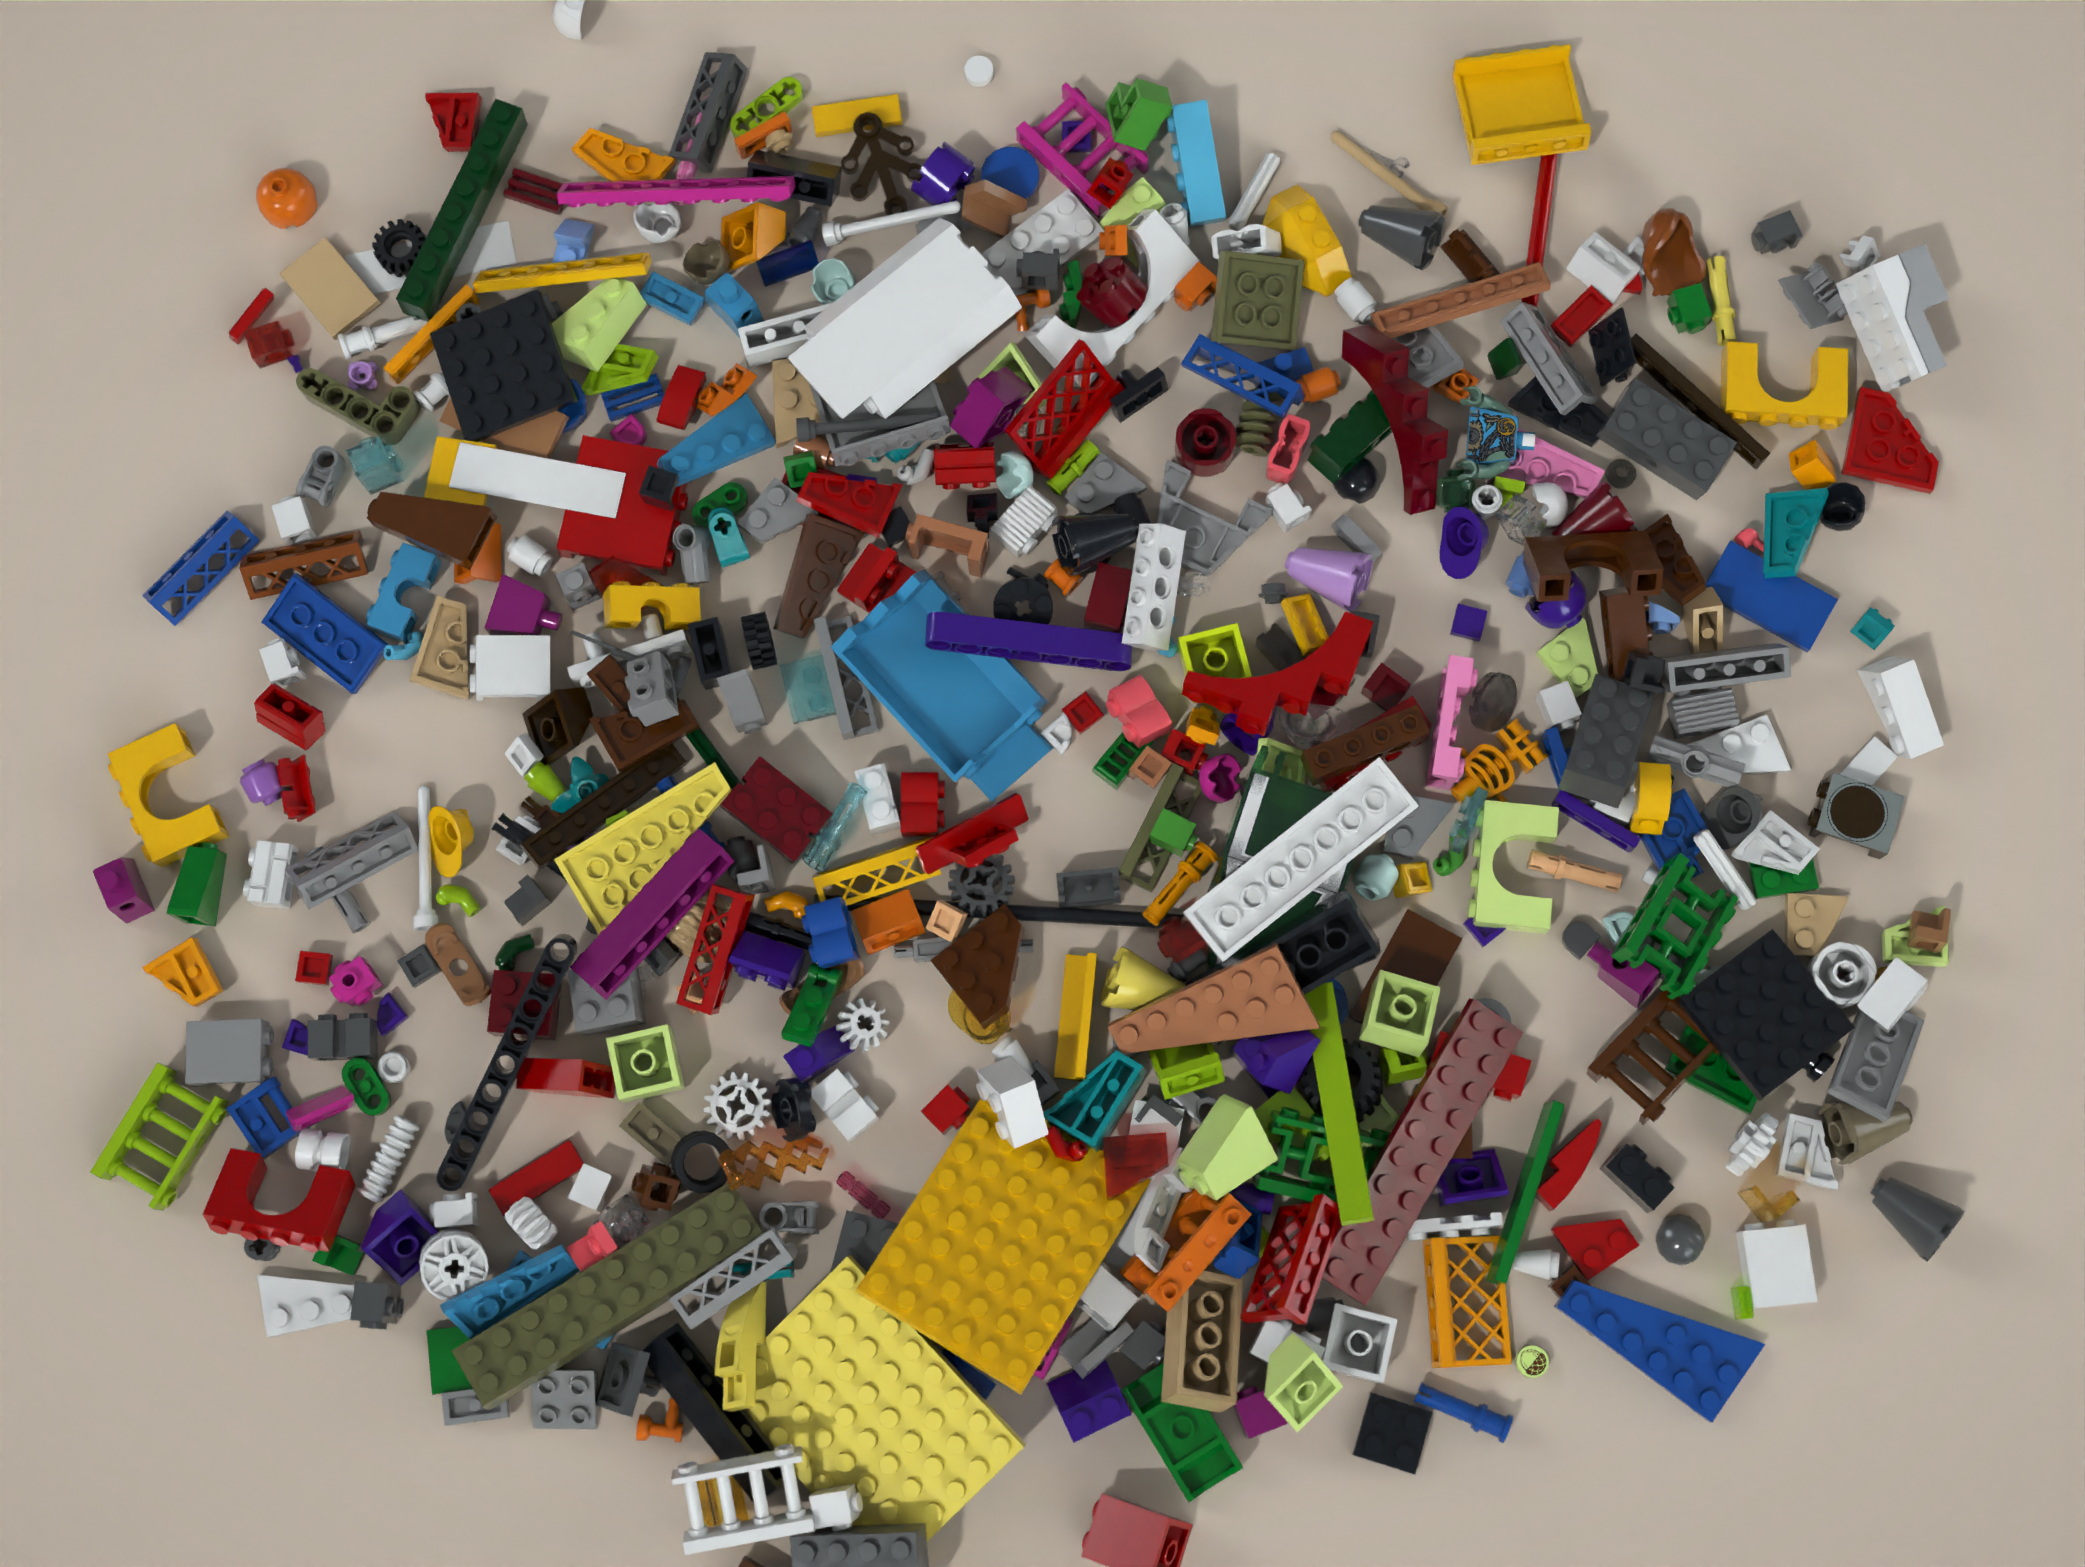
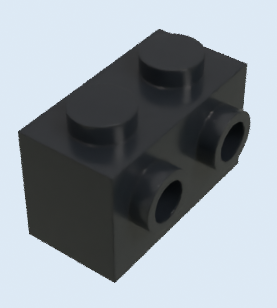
M1624 1144L1616 1150L1600 1170L1646 1213L1654 1211L1675 1188L1670 1183L1671 1177L1658 1166L1654 1169L1646 1161L1647 1155L1638 1146Z

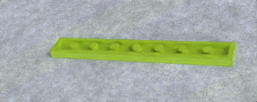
M1328 982L1305 994V997L1320 1024V1028L1310 1029L1320 1039L1313 1053L1340 1219L1342 1226L1374 1221L1334 987L1332 982Z

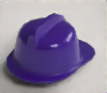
M1454 507L1444 517L1440 544V562L1447 575L1454 579H1465L1472 575L1477 568L1481 550L1488 542V526L1480 514L1473 513L1466 507Z

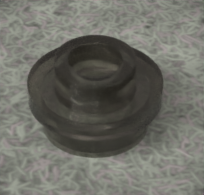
M1625 459L1614 460L1606 469V480L1614 488H1628L1636 479V469L1631 462ZM1623 469L1626 472V477H1619L1616 470Z

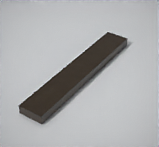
M1637 333L1631 338L1636 363L1696 417L1737 442L1733 450L1754 469H1758L1770 455L1768 450Z
M673 744L668 745L620 772L523 841L520 847L536 867L541 870L555 858L605 824L606 819L619 814L654 789L662 779L686 766L687 761Z

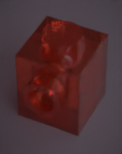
M1185 915L1179 919L1177 916H1174L1161 925L1162 929L1159 931L1160 941L1157 942V945L1165 958L1171 956L1175 964L1207 945Z

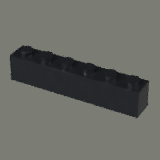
M679 1323L659 1334L643 1350L650 1353L647 1366L720 1461L775 1451L773 1444L745 1409L733 1412L723 1410V1380L721 1377L715 1376L714 1368ZM781 1466L761 1469L766 1499L784 1486ZM749 1472L732 1475L754 1503Z

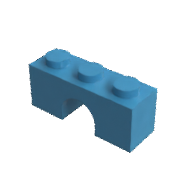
M402 543L400 549L396 550L392 555L390 562L391 570L388 576L382 579L378 589L379 597L376 603L370 606L366 620L368 621L367 626L373 632L407 644V635L412 633L418 616L412 609L402 606V595L413 586H421L431 590L442 562L435 554Z

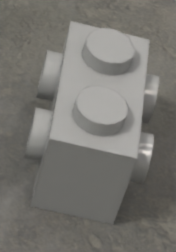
M659 650L627 662L628 676H625V683L630 692L631 699L628 700V707L632 716L638 717L646 727L679 715L673 667Z

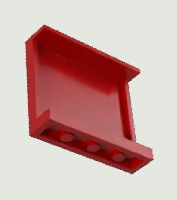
M583 435L576 464L626 473L616 518L565 509L556 547L561 557L573 559L574 555L655 569L659 570L661 575L666 576L668 567L672 568L676 555L675 550H672L674 544L673 533L679 525H682V522L679 521L681 510L685 511L688 504V493H685L687 483L675 488L671 499L675 505L673 511L645 503L639 491L649 465L658 468V459L666 454L668 450Z

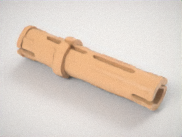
M1533 849L1527 862V869L1553 875L1554 879H1570L1614 893H1618L1623 877L1621 873L1568 860L1564 855L1557 857Z

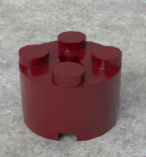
M1114 256L1099 264L1096 262L1091 263L1085 269V278L1082 282V288L1076 295V299L1105 326L1116 327L1130 319L1127 314L1133 308L1136 311L1139 310L1146 298L1147 286L1119 256Z
M1202 408L1189 413L1180 422L1176 431L1175 454L1179 464L1192 471L1193 475L1200 477H1210L1224 472L1234 456L1236 444L1234 425L1221 412L1215 409ZM1202 440H1207L1208 446L1203 445Z

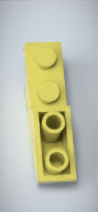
M764 1281L729 1304L721 1326L715 1359V1376L723 1377V1410L733 1412L755 1407L756 1347L765 1345L766 1282Z

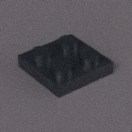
M1370 1392L1352 1455L1415 1475L1433 1412Z

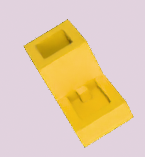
M1639 762L1634 782L1635 803L1630 820V832L1662 835L1664 822L1668 821L1671 803L1672 779L1670 765Z

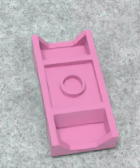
M1449 655L1448 666L1442 669L1425 787L1450 791L1454 782L1458 783L1460 776L1463 775L1465 758L1460 757L1461 748L1452 747L1457 734V726H1452V722H1455L1456 715H1459L1461 702H1463L1467 694L1472 693L1473 687L1476 686L1478 669L1473 668L1474 658Z

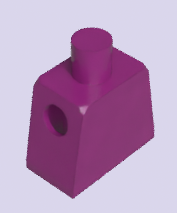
M502 574L484 628L490 635H540L543 627L558 631L562 622V614L549 610L551 601L546 594Z
M121 857L93 870L106 906L126 924L155 911L133 858ZM127 903H134L130 907L126 906Z
M1597 941L1587 956L1600 965L1598 969L1599 979L1638 1009L1656 987L1659 970L1645 960L1642 965L1634 969L1629 966L1630 962L1627 960L1619 963L1611 957L1613 950L1611 951ZM1614 967H1621V968H1623V969L1618 970V969H1616V968H1614Z

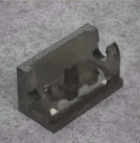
M1274 623L1266 634L1262 632L1256 638L1255 647L1277 671L1284 670L1307 658V656L1302 655L1301 650L1277 623Z

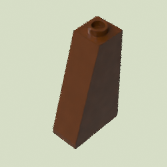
M380 492L377 499L371 501L367 511V519L374 527L468 570L471 569L497 519L492 509L487 506Z

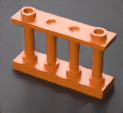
M1192 1188V1191L1187 1192L1177 1203L1164 1236V1240L1170 1247L1160 1272L1154 1273L1134 1254L1119 1273L1142 1294L1145 1295L1147 1293L1166 1312H1169L1251 1216V1213L1230 1193L1216 1201L1205 1194L1202 1196L1197 1190Z

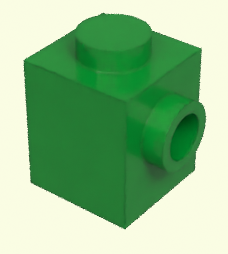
M1701 283L1674 290L1667 300L1669 307L1667 310L1668 318L1671 325L1676 326L1678 334L1687 331L1689 334L1700 332L1706 328L1712 317V312Z

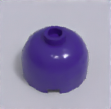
M1570 570L1569 600L1538 602L1536 600L1533 605L1529 601L1526 603V611L1537 623L1549 629H1558L1565 625L1571 628L1583 618L1581 613L1586 607L1587 591L1574 571Z

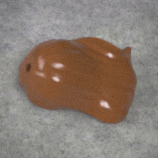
M1673 208L1658 210L1645 223L1642 235L1644 246L1642 265L1647 279L1654 288L1652 293L1654 297L1659 295L1670 296L1674 290L1702 283L1707 271L1706 263L1695 247L1692 224L1689 218L1684 213Z

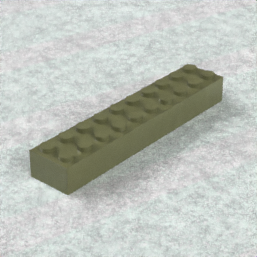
M730 1181L452 1350V1353L482 1406L490 1411L669 1301L670 1296L757 1238L763 1232L734 1184Z

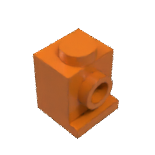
M1198 261L1175 286L1174 297L1176 298L1175 302L1186 312L1189 310L1192 312L1197 305L1202 307L1210 299L1212 292L1216 293L1217 276Z

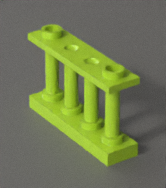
M157 1062L90 1173L106 1180H111L117 1175L154 1196L148 1206L152 1209L163 1211L165 1207L168 1208L176 1199L178 1194L176 1191L177 1187L214 1126L219 1125L227 1114L226 1107L230 1101L215 1096L211 1103L175 1083L174 1076L177 1073L176 1070ZM169 1093L204 1113L195 1130L158 1110L159 1106L157 1104L163 1094ZM152 1120L187 1141L178 1157L142 1137L140 1132L146 1122ZM136 1148L170 1168L161 1185L125 1165L124 1158L130 1149Z

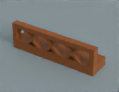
M360 530L243 555L239 567L250 600L280 594L288 583L287 580L280 577L285 569L292 568L301 573L303 578L305 576L309 577L306 580L314 586L363 576L369 573L362 551L363 538ZM356 554L359 567L347 569L340 565L339 562L345 556ZM322 562L331 567L327 574L320 576L310 571L313 563ZM263 575L272 581L268 587L255 590L251 577Z

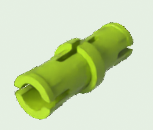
M1085 440V443L1070 458L1066 459L1064 465L1052 479L1046 482V485L1055 494L1060 496L1076 477L1080 478L1083 475V470L1100 454L1099 449L1089 440Z

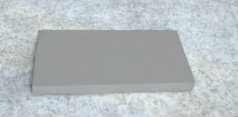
M1858 1008L1853 1021L1855 1028L1849 1032L1826 1093L1886 1122L1890 1117L1924 1020L1905 1011L1887 1033L1877 1026L1876 1021Z

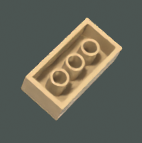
M1203 1271L1171 1310L1167 1312L1161 1402L1219 1413L1236 1405L1243 1278L1239 1279L1228 1275Z

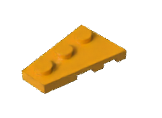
M589 128L571 148L575 156L607 181L662 180L676 164L675 158L667 155L661 156L651 152L648 148L642 146L639 148L625 143L623 139L593 128Z

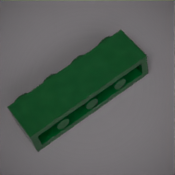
M1373 390L1367 395V400L1364 402L1359 400L1352 406L1348 412L1349 415L1345 419L1339 417L1332 424L1327 435L1321 433L1310 445V448L1313 450L1307 461L1333 484L1392 433L1388 418Z

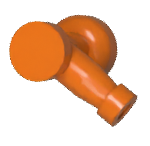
M1034 289L1031 293L1016 295L1022 306L1015 313L1018 332L1029 330L1026 312L1027 305L1036 304L1041 309L1050 307L1049 290Z
M669 1398L668 1401L669 1408L665 1424L653 1423L650 1416L639 1415L636 1440L646 1441L651 1435L673 1438L674 1442H682L684 1423H678L679 1406L673 1398Z

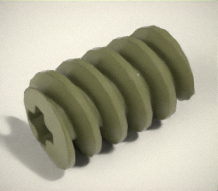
M1276 392L1268 394L1271 403L1283 400ZM1245 399L1246 401L1242 405L1243 412L1239 416L1240 424L1236 427L1235 446L1250 455L1266 457L1268 456V451L1261 446L1271 445V440L1264 435L1274 433V429L1268 426L1267 423L1274 424L1277 422V418L1271 415L1270 411Z

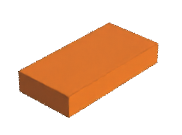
M785 111L734 139L741 159H746L753 155L756 150L764 149L766 147L765 139L770 133L778 129H784L786 133H792L790 119Z

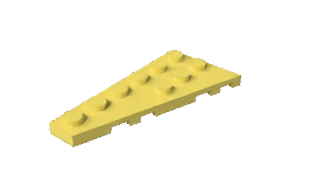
M715 762L554 859L598 935L641 891L642 887L663 867L664 863L702 826L732 791Z

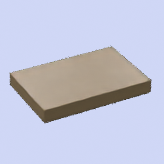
M326 237L279 273L334 340L338 339V334H344L381 304Z

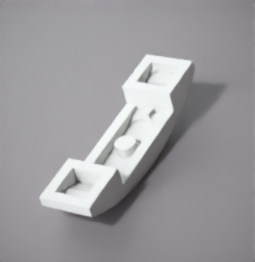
M1178 1148L1157 1174L1146 1194L1136 1223L1134 1236L1135 1255L1154 1273L1160 1272L1170 1247L1164 1240V1236L1181 1193L1192 1191V1188H1187L1179 1176V1172L1182 1170L1176 1161L1184 1148Z

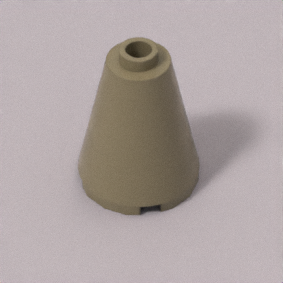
M1830 1102L1824 1104L1819 1110V1116L1824 1115V1124L1822 1126L1825 1133V1144L1829 1148L1831 1158L1837 1157L1840 1160L1838 1162L1840 1165L1853 1163L1909 1131L1913 1121L1911 1111L1901 1102L1894 1103L1890 1117L1886 1122L1846 1102Z

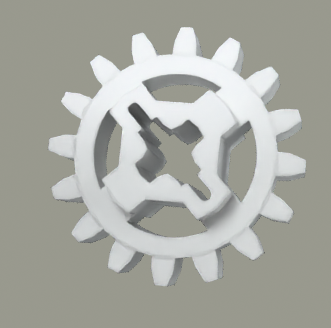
M731 1072V1080L729 1081L723 1076L719 1077L721 1083L719 1087L713 1084L709 1086L714 1092L713 1096L708 1095L704 1097L710 1103V1106L704 1108L703 1112L712 1114V1117L707 1120L708 1125L717 1124L715 1133L720 1135L725 1130L726 1139L731 1140L734 1134H737L739 1140L744 1141L746 1132L755 1137L756 1131L754 1128L759 1126L764 1129L766 1126L761 1121L762 1118L771 1117V1113L766 1111L765 1107L772 1105V1101L763 1097L769 1092L766 1087L758 1089L761 1082L758 1078L750 1083L748 1073H744L742 1078L738 1079L737 1074ZM735 1086L733 1093L726 1097L722 1096L727 1089ZM749 1089L755 1093L758 1105L750 1102L748 1098ZM741 1099V1103L745 1105L744 1110H738L737 1114H735L731 1104L737 1103ZM717 1107L724 1109L726 1112V1124L720 1119ZM749 1116L754 1117V1119L750 1123H748L745 1126L739 1127L741 1125V1121L748 1118Z
M1767 1112L1763 1113L1755 1123L1749 1120L1739 1130L1729 1146L1728 1151L1732 1154L1725 1168L1736 1176H1741L1744 1171H1747L1749 1166L1756 1169L1759 1163L1768 1156L1773 1144L1777 1140L1772 1135L1776 1132L1775 1129L1778 1127L1779 1121Z

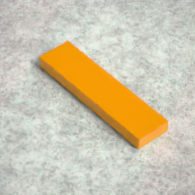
M467 284L383 367L388 376L397 385L434 349L430 336L431 332L456 323V312L462 305L473 303L477 306L479 304L478 297Z

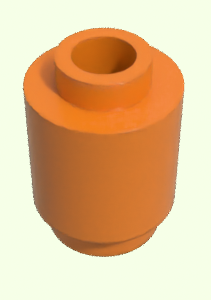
M1329 366L1300 376L1301 379L1294 381L1302 386L1305 395L1301 403L1309 402L1311 404L1337 395V388L1341 387L1337 371H1331Z

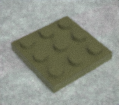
M1219 251L1211 342L1296 350L1305 260Z

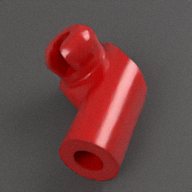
M1057 1125L1048 1128L1049 1134L1045 1138L1057 1158L1077 1162L1081 1161L1087 1154L1088 1147L1083 1141L1071 1142L1064 1140Z

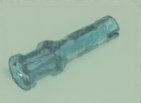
M853 782L849 783L845 794L835 808L825 828L819 830L815 835L816 840L810 851L804 853L802 860L811 868L820 872H825L828 869L827 862L834 850H839L841 846L840 837L867 793L862 786ZM849 803L850 805H849L848 809L846 810L844 816L842 817L841 821L838 822V820H839V818L841 817L843 811L845 810L847 804Z

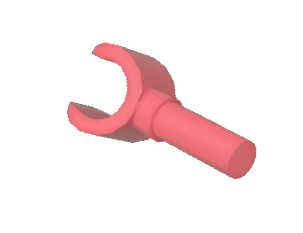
M1746 528L1735 536L1734 540L1738 545L1747 549L1753 544L1764 552V543L1758 539L1759 536L1753 528Z

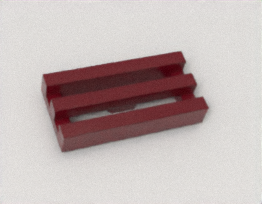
M513 168V176L509 178L508 188L503 193L505 198L560 215L564 204H558L557 193L520 182L519 179L558 192L563 184ZM517 188L526 192H530L534 195L557 201L556 205L515 192V189Z

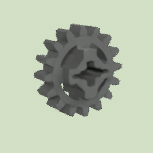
M993 855L985 858L981 865L973 868H966L955 862L957 870L949 871V877L953 880L948 882V889L955 890L951 894L952 901L960 899V910L968 906L970 907V915L973 916L976 910H981L983 917H985L987 909L991 908L994 912L998 909L999 903L1008 905V898L1005 895L1012 896L1014 894V888L1009 885L1015 883V876L1008 875L1012 871L1010 864L1003 866L1004 856L1000 855L994 859ZM968 871L969 877L961 885V879L964 873ZM981 879L982 882H987V885L976 884V880ZM1002 881L1001 889L995 895L994 887Z

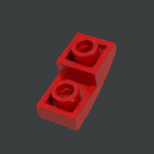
M681 365L677 366L663 397L657 415V423L681 430L686 429L696 410L695 401L707 380L706 372Z

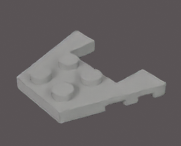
M1167 460L1157 523L1186 531L1181 566L1204 578H1208L1271 517L1273 510L1248 498L1235 525L1179 499L1191 477L1192 471Z

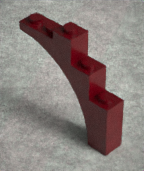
M1369 325L1343 330L1341 358L1353 366L1367 381L1377 396L1392 429L1402 469L1404 511L1413 515L1435 509L1438 463L1440 459L1447 457L1448 429L1427 417L1429 389L1408 377L1409 348Z

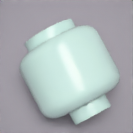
M1385 854L1367 855L1362 859L1354 873L1353 882L1356 886V891L1362 897L1374 901L1383 899L1390 894L1398 880L1399 872L1391 857Z

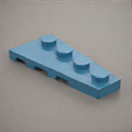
M745 393L729 407L659 458L657 466L660 469L678 474L679 480L676 486L678 487L774 447L776 440L748 394Z
M560 1244L440 1304L443 1313L469 1339H472L561 1285L579 1272V1269L567 1250Z

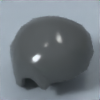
M1675 1214L1662 1220L1656 1233V1244L1659 1253L1668 1262L1678 1265L1689 1264L1699 1257L1704 1248V1233L1700 1225L1691 1216Z

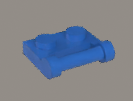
M276 1076L269 1078L226 1108L255 1153H260L263 1160L298 1137L302 1131L294 1132L286 1116V1111L293 1107L279 1088L281 1083ZM269 1094L290 1125L285 1131L281 1130L261 1100L264 1096Z

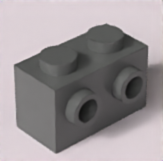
M355 1281L350 1320L360 1321L359 1327L386 1330L387 1323L397 1324V1320L402 1317L404 1310V1300L400 1298L402 1286Z

